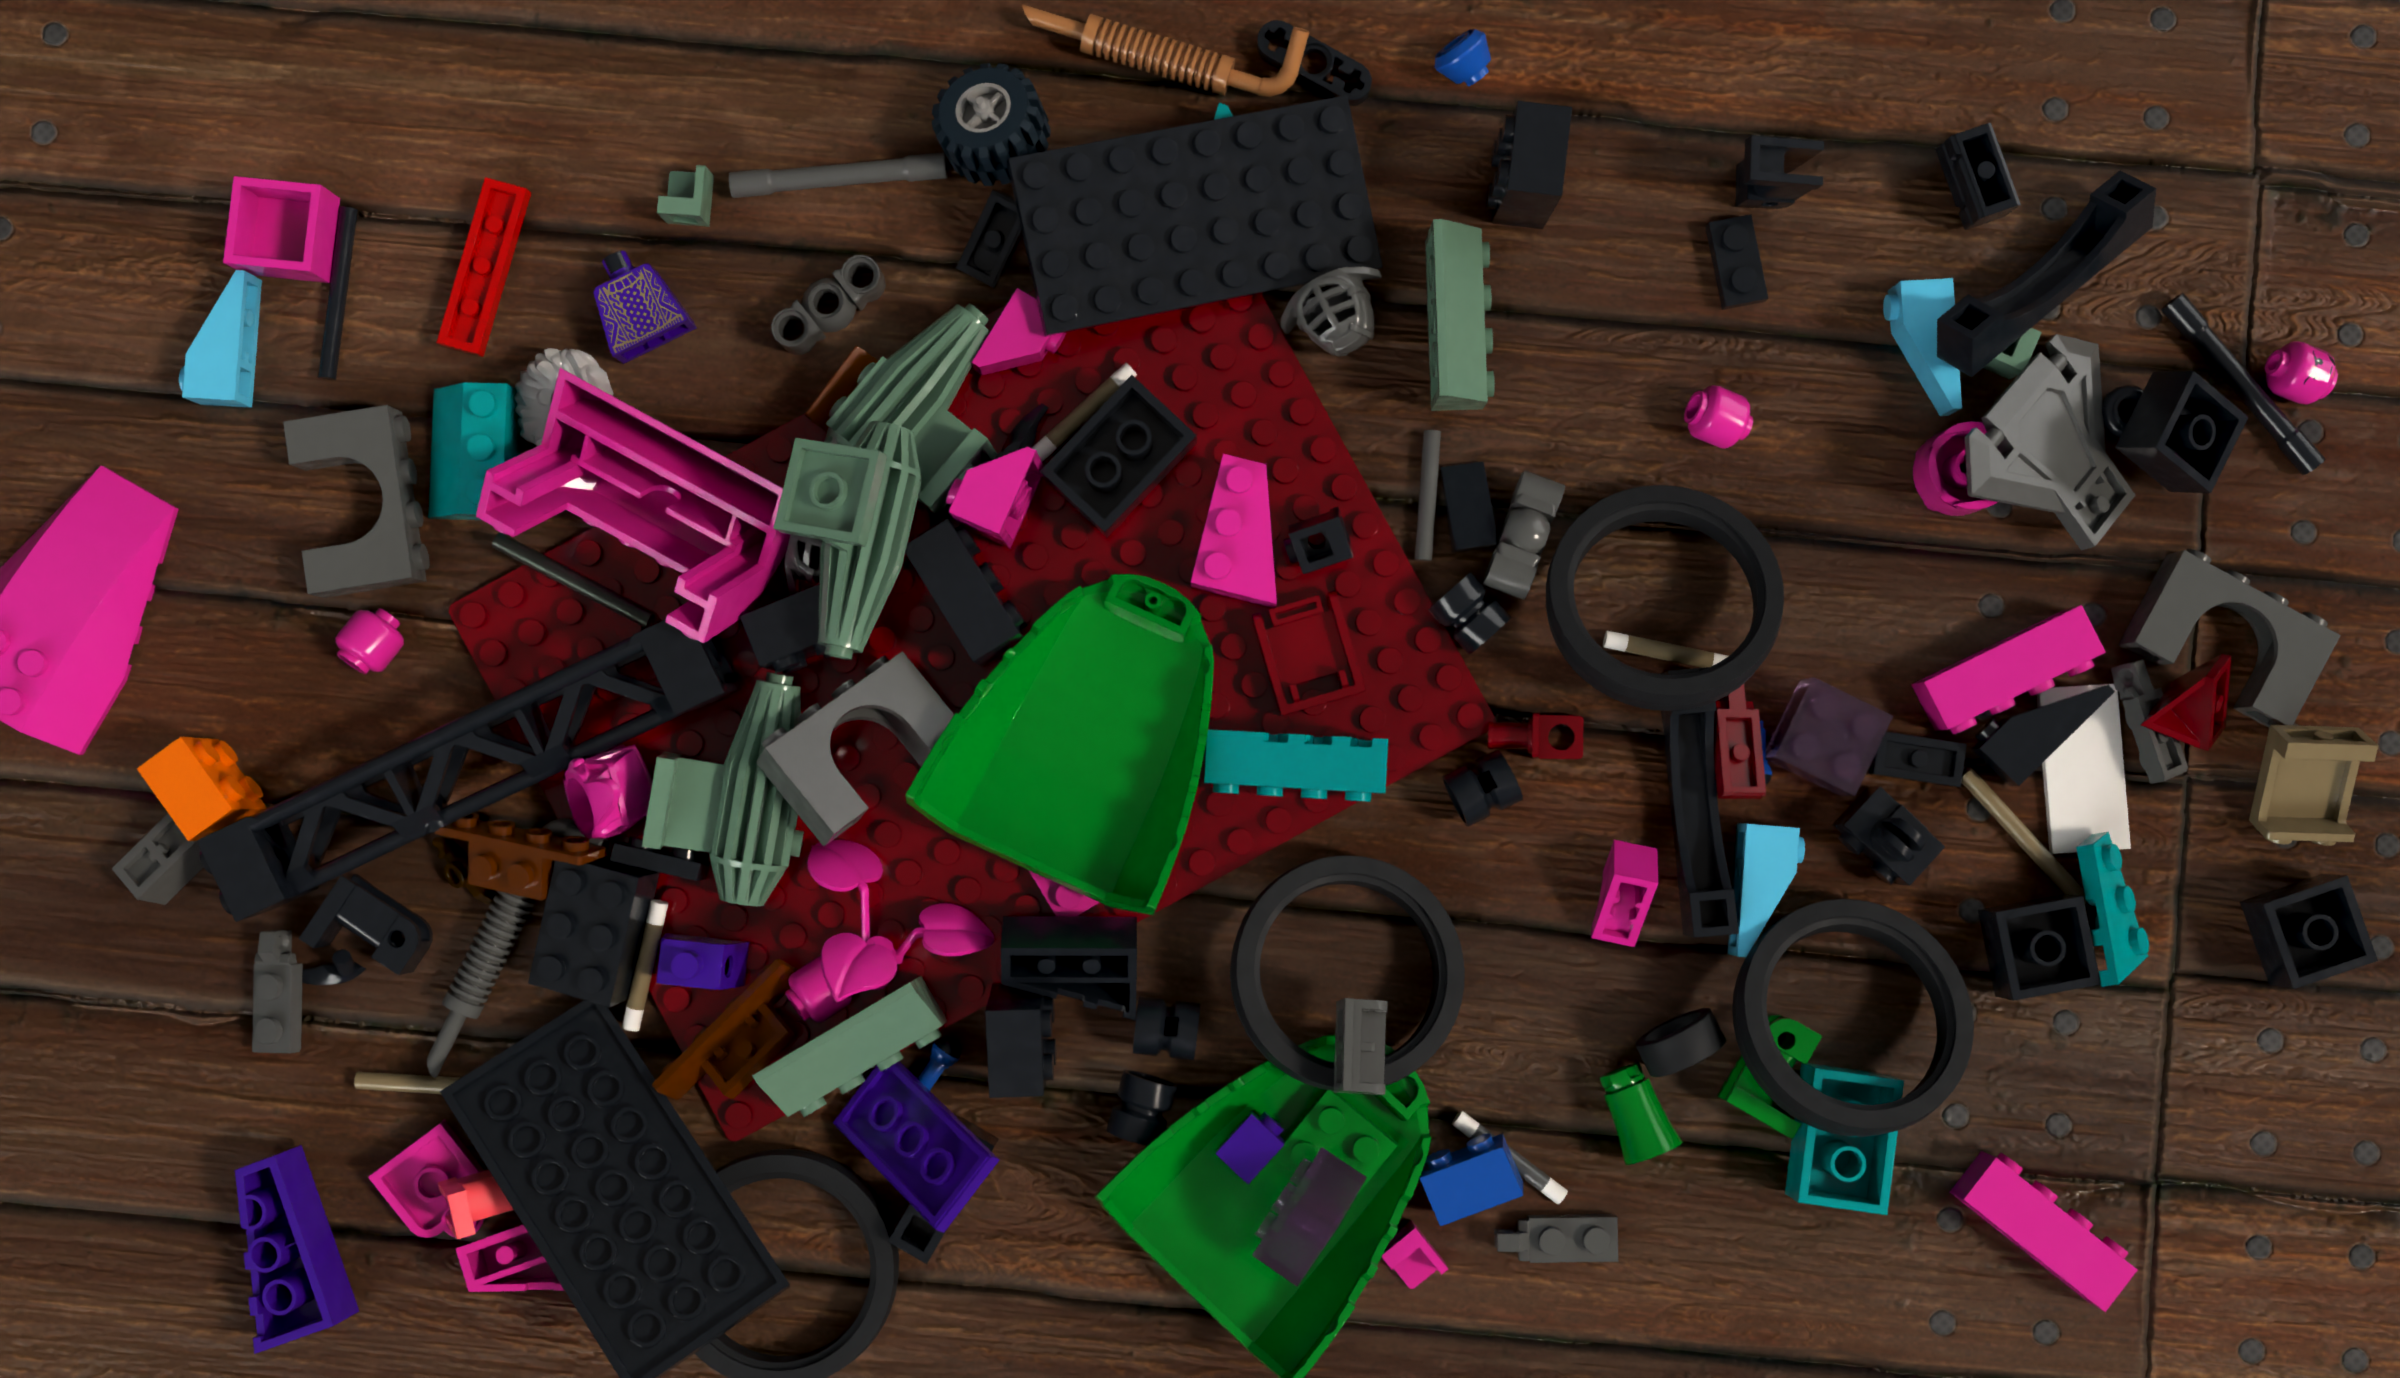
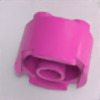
M1970 421L1956 424L1932 436L1917 450L1913 465V480L1918 494L1928 509L1950 516H1964L1998 503L1968 496L1967 474L1961 472L1960 467H1966L1965 436L1975 427L1985 434L1986 429L1982 422Z

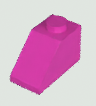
M1017 288L973 359V368L977 373L986 375L1042 361L1048 351L1052 354L1057 351L1066 333L1045 337L1037 299Z

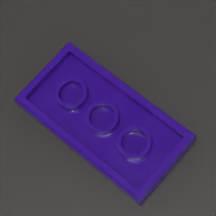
M900 1061L880 1072L876 1065L865 1082H863L833 1121V1124L935 1230L942 1233L947 1230L1000 1160Z

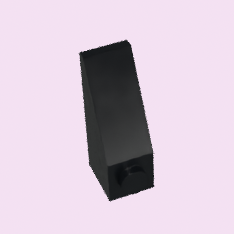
M2109 685L2102 686L2003 718L2000 722L1993 718L1977 732L1975 737L1979 742L1971 750L2010 787L2020 786L2115 690Z

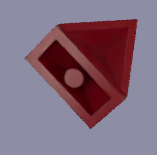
M2221 654L2176 678L2141 723V726L2199 749L2209 751L2226 725L2231 656Z

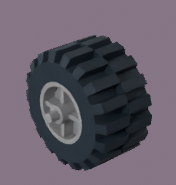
M990 63L980 64V69L974 71L972 67L963 70L964 75L960 78L953 76L948 81L950 87L948 89H941L938 93L937 98L940 103L933 104L932 114L935 118L932 120L933 130L950 164H952L954 170L960 176L965 175L967 180L974 184L981 179L984 186H993L995 181L998 180L1001 181L1002 185L1011 183L1006 161L1012 157L1047 151L1049 144L1046 138L1051 137V128L1048 124L1049 119L1033 83L1029 78L1024 77L1022 71L1017 68L1010 71L1008 65L998 63L996 68H992Z

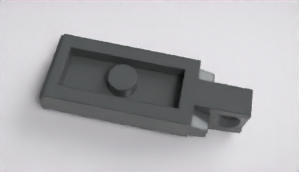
M2135 660L2111 668L2115 689L2120 692V699L2123 700L2126 722L2135 737L2140 752L2139 760L2142 768L2147 773L2150 784L2164 782L2186 772L2188 765L2179 740L2141 726V723L2163 696L2161 687L2154 689L2144 660Z
M291 930L261 931L258 953H256L254 960L252 1052H300L303 964L297 963L296 955L292 953Z
M1615 1214L1527 1215L1526 1219H1517V1229H1494V1241L1497 1251L1518 1252L1519 1261H1529L1530 1263L1619 1262L1618 1218Z

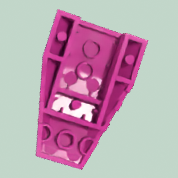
M101 465L0 568L1 722L21 733L78 755L85 753L128 680L132 665L128 664L134 644H138L143 630V627L140 626L147 601L151 602L156 587V585L152 584L158 564L163 563L179 508Z

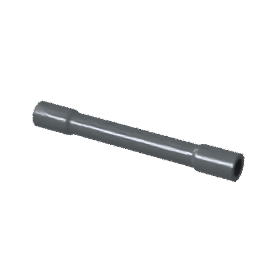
M944 152L908 155L899 159L780 170L756 169L729 172V188L732 198L771 195L782 191L901 180L914 182L948 178L946 155Z

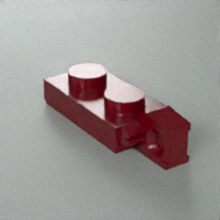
M1744 684L1729 695L1716 701V711L1714 714V756L1718 799H1761L1766 796L1759 709H1754L1752 701H1746Z

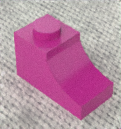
M1619 840L1613 841L1603 870L1599 902L1591 926V938L1635 947L1658 886L1657 848Z

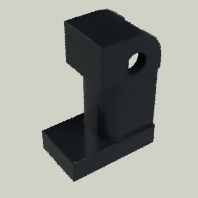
M1756 135L1748 137L1745 140L1744 160L1736 165L1735 207L1786 208L1793 205L1797 199L1811 190H1816L1823 186V176L1787 173L1792 172L1824 150V141Z
M354 874L351 879L345 875L340 876L299 937L300 940L312 948L330 946L344 926L377 948L371 956L373 959L397 975H403L415 971L431 946L433 932L430 924L424 918L403 906L358 874Z

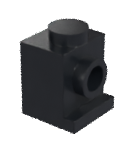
M1339 507L1330 509V512L1289 525V538L1283 539L1291 564L1299 562L1303 574L1353 558V546ZM1322 533L1325 540L1320 545H1314L1309 541V536Z

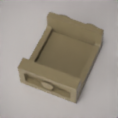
M2270 725L2249 821L2266 840L2276 844H2290L2292 841H2311L2319 845L2332 846L2336 842H2354L2356 833L2347 825L2346 819L2360 761L2375 762L2379 745L2359 727Z

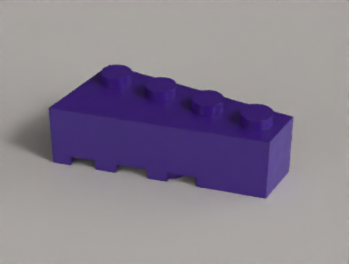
M302 1145L236 1169L235 1177L240 1224L242 1229H246L248 1251L243 1253L245 1270H250L253 1291V1295L248 1297L250 1316L255 1315L257 1336L253 1337L254 1354L335 1326L358 1313L359 1308Z

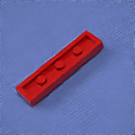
M485 177L436 342L439 345L484 357L531 197V192L527 188Z

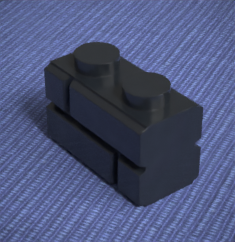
M1991 123L1952 135L1935 149L1955 205L1961 210L1959 216L1964 230L2005 217L2021 205Z

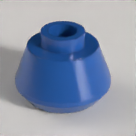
M1470 29L1453 39L1436 54V71L1455 84L1465 82L1467 86H1471L1478 82L1489 72L1486 65L1491 61L1486 34L1477 29Z

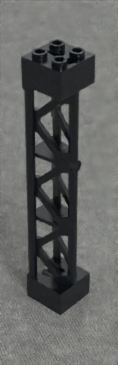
M665 619L621 642L252 816L245 817L197 840L201 850L199 853L200 861L205 870L215 878L220 889L219 899L223 908L233 916L235 922L274 910L318 889V886L568 769L569 762L572 759H587L598 755L678 716L697 711L741 690L742 687L717 635L702 643L686 637L679 629L666 623ZM647 656L661 687L622 674L619 669ZM596 687L650 704L654 708L574 746ZM563 695L550 733L539 706ZM516 718L530 745L497 734L492 728ZM469 749L521 765L524 770L450 805L447 804ZM433 757L424 787L422 788L413 766ZM387 779L399 803L372 794L366 788ZM342 810L395 828L394 831L321 865ZM304 818L296 841L288 825Z

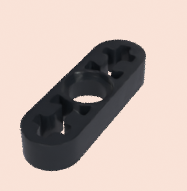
M1273 20L1263 25L1260 29L1257 39V50L1265 62L1280 70L1287 49L1278 47L1275 52L1269 49L1270 41L1267 37L1275 39L1278 34L1284 36V45L1288 47L1294 26L1281 20ZM1309 35L1303 58L1307 54L1318 53L1325 58L1327 66L1321 73L1310 74L1304 70L1301 61L1299 74L1296 79L1330 98L1347 95L1349 106H1357L1363 103L1370 93L1372 84L1369 70L1361 63ZM1337 64L1340 66L1337 75L1345 80H1350L1353 75L1359 77L1358 86L1362 90L1354 88L1351 93L1345 92V82L1336 76L1333 77L1332 84L1327 83L1326 81L1332 74L1333 65Z

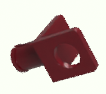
M1533 713V718H1528V723H1493V721H1488V749H1528V753L1532 754V759H1581L1583 757L1584 719L1582 716L1540 715L1539 713ZM1556 725H1567L1574 732V742L1568 749L1558 750L1549 743V732Z

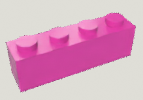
M2079 605L2066 608L1911 685L1934 731L1950 729L1952 734H1957L1976 725L1977 721L1974 717L1987 710L1990 711L1991 715H1995L2015 706L2014 697L2026 691L2029 692L2030 696H2034L2054 687L2056 684L2053 678L2065 672L2068 673L2069 677L2091 669L2095 666L2092 659L2106 653L2083 606Z
M1981 1151L1951 1189L1950 1193L2084 1300L2106 1312L2138 1271V1269L2125 1260L2129 1253L2107 1236L2102 1241L2090 1232L2093 1224L2074 1209L2070 1208L2066 1213L2054 1204L2058 1196L2036 1180L2030 1185L2020 1177L2019 1174L2023 1168L2001 1152L1997 1157Z

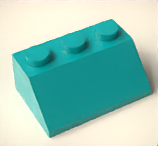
M463 382L434 389L428 518L481 520L476 517L486 470L520 455L521 427L517 422L519 416L515 412L517 404L514 396L517 390L507 383Z

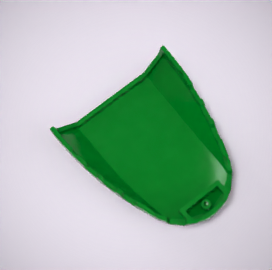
M1114 574L1108 580L1084 588L1078 586L1044 613L1032 625L1030 631L1013 648H1009L1005 652L1002 661L989 676L979 682L974 694L959 714L956 713L932 748L906 793V803L947 833L1104 905L1154 915L1186 832L1199 783L1207 741L1212 702L1214 657L1213 647L1201 622V614L1179 591L1146 576Z
M1335 1035L1322 1036L1298 1045L1306 1052L1318 1058L1335 1062ZM1385 1044V1056L1395 1051ZM1269 1060L1233 1080L1197 1104L1162 1131L1122 1167L1093 1197L1118 1226L1250 1354L1279 1378H1304L1353 1312L1355 1302L1367 1282L1374 1277L1378 1269V1263L1389 1241L1394 1238L1398 1230L1397 1225L1408 1201L1414 1194L1431 1142L1428 1119L1430 1101L1416 1071L1393 1084L1385 1086V1095L1338 1093L1398 1143L1396 1149L1343 1214H1340L1274 1158L1247 1184L1215 1154L1217 1148L1252 1110L1259 1117L1264 1111L1269 1114L1284 1129L1279 1136L1286 1140L1326 1091L1287 1075Z

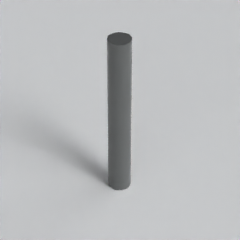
M1424 430L1415 546V560L1432 561L1441 431Z

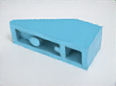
M235 270L185 354V366L181 368L179 373V385L183 391L182 398L200 405L252 408L262 287L261 279L245 270Z
M1953 278L1900 281L1890 288L1888 294L1885 295L1883 302L1885 320L1890 321L1892 336L1939 416H1949L1962 409L1960 370L1937 357V319L1955 305Z
M1737 823L1732 889H1734L1738 934L1729 935L1728 954L1737 957H1747L1797 873V863H1802L1805 855V841L1803 837H1799L1800 828Z

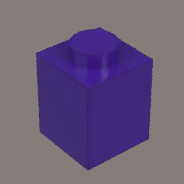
M1252 1110L1217 1148L1215 1154L1241 1179L1249 1184L1285 1145V1140L1279 1136L1284 1129L1265 1111L1259 1117Z

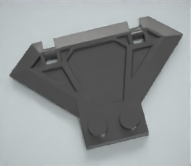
M2055 334L2045 343L2050 358L2048 359L2041 352L2037 353L1982 416L1981 419L1986 433L1983 434L1975 427L1965 436L1967 492L1970 497L2055 513L2082 551L2095 547L2135 497V493L2106 453L2104 419L2102 415L2099 344Z

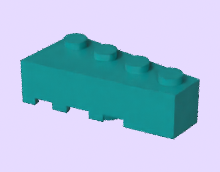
M1208 729L1204 783L1213 784L1212 792L1239 794V785L1257 786L1256 795L1283 797V788L1301 789V798L1327 799V791H1343L1347 801L1371 802L1372 793H1386L1389 739L1372 738V740H1358V738L1344 736L1274 735L1265 732Z

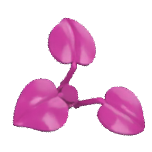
M833 840L826 846L819 842L812 846L807 862L812 878L822 887L833 891H850L857 887L861 896L862 938L852 933H840L830 937L822 948V972L836 1002L859 992L885 988L896 975L897 964L903 962L905 953L918 938H922V943L926 950L942 956L971 954L986 949L994 943L993 933L976 915L961 906L948 903L935 904L923 909L918 919L921 928H915L898 950H895L893 943L885 937L874 936L870 938L869 888L866 883L881 879L883 868L880 859L867 847L846 840Z

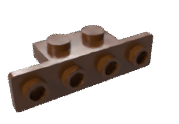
M472 813L434 832L437 835L469 841L468 884L540 901L547 899L553 872V860L573 865H584L605 857V847L590 844L587 837L553 836L552 831L546 828H516L515 822L509 820L488 822L479 820V815L476 813Z
M776 959L772 964L765 966L758 973L756 980L741 995L733 998L727 1004L725 1011L709 1027L701 1030L695 1036L693 1043L677 1059L672 1060L664 1067L662 1074L652 1083L654 1089L660 1094L679 1100L707 1073L724 1096L734 1099L754 1079L752 1075L764 1069L796 1037L772 1006L785 994V991L790 989L788 983L789 976L798 969L781 959Z

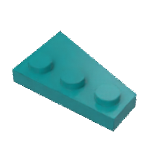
M2108 831L2092 834L2076 847L2085 898L2089 905L2096 906L2097 910L2095 929L2091 930L2095 947L2103 946L2107 970L2099 971L2101 987L2119 985L2148 957L2149 951L2148 936L2143 928H2139L2134 912L2136 908L2134 893L2129 886H2126L2121 872V852L2117 845L2112 844Z

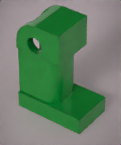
M1769 1015L1768 1021L1774 1041L1791 1068H1793L1796 1061L1807 1065L1822 1035L1798 1021L1781 1015ZM1784 1033L1783 1042L1778 1044L1779 1035ZM1740 1055L1717 1096L1793 1140L1801 1124L1771 1107L1773 1100L1756 1082L1747 1068L1742 1055Z

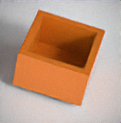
M179 737L136 768L188 841H197L267 808L261 799L263 792L260 786L251 777L244 776L236 764L238 757L235 751L226 742L219 741V739Z

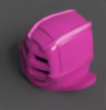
M623 744L590 758H575L569 762L563 780L565 793L574 823L588 839L614 837L626 832L647 816L653 781L642 755L635 745L625 747Z

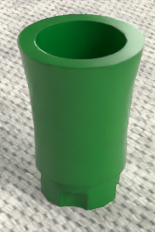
M1639 1062L1623 1066L1599 1077L1606 1092L1603 1096L1614 1121L1625 1165L1639 1163L1659 1156L1683 1143L1663 1110L1649 1077L1645 1078Z

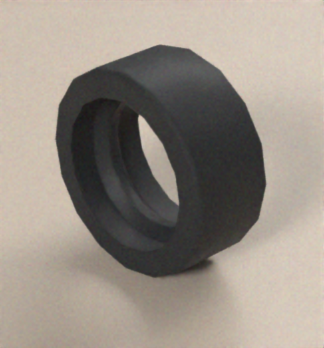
M1701 1008L1660 1024L1641 1036L1635 1044L1650 1076L1662 1077L1684 1070L1710 1057L1724 1046L1726 1038L1711 1009Z

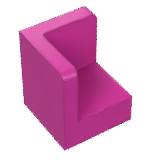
M1412 1220L1396 1232L1382 1255L1383 1260L1391 1270L1394 1269L1410 1289L1416 1288L1436 1270L1441 1275L1448 1270L1445 1261Z

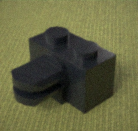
M1868 786L1832 824L1842 833L1838 837L1841 843L1856 855H1859L1861 852L1874 863L1871 866V870L1888 885H1892L1895 882L1898 885L1910 886L1945 848L1927 830V827L1880 786Z

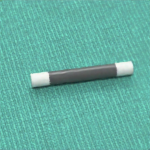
M1462 1110L1451 1123L1470 1139L1482 1134L1495 1136ZM1508 1145L1521 1177L1554 1203L1560 1204L1567 1195L1568 1190Z

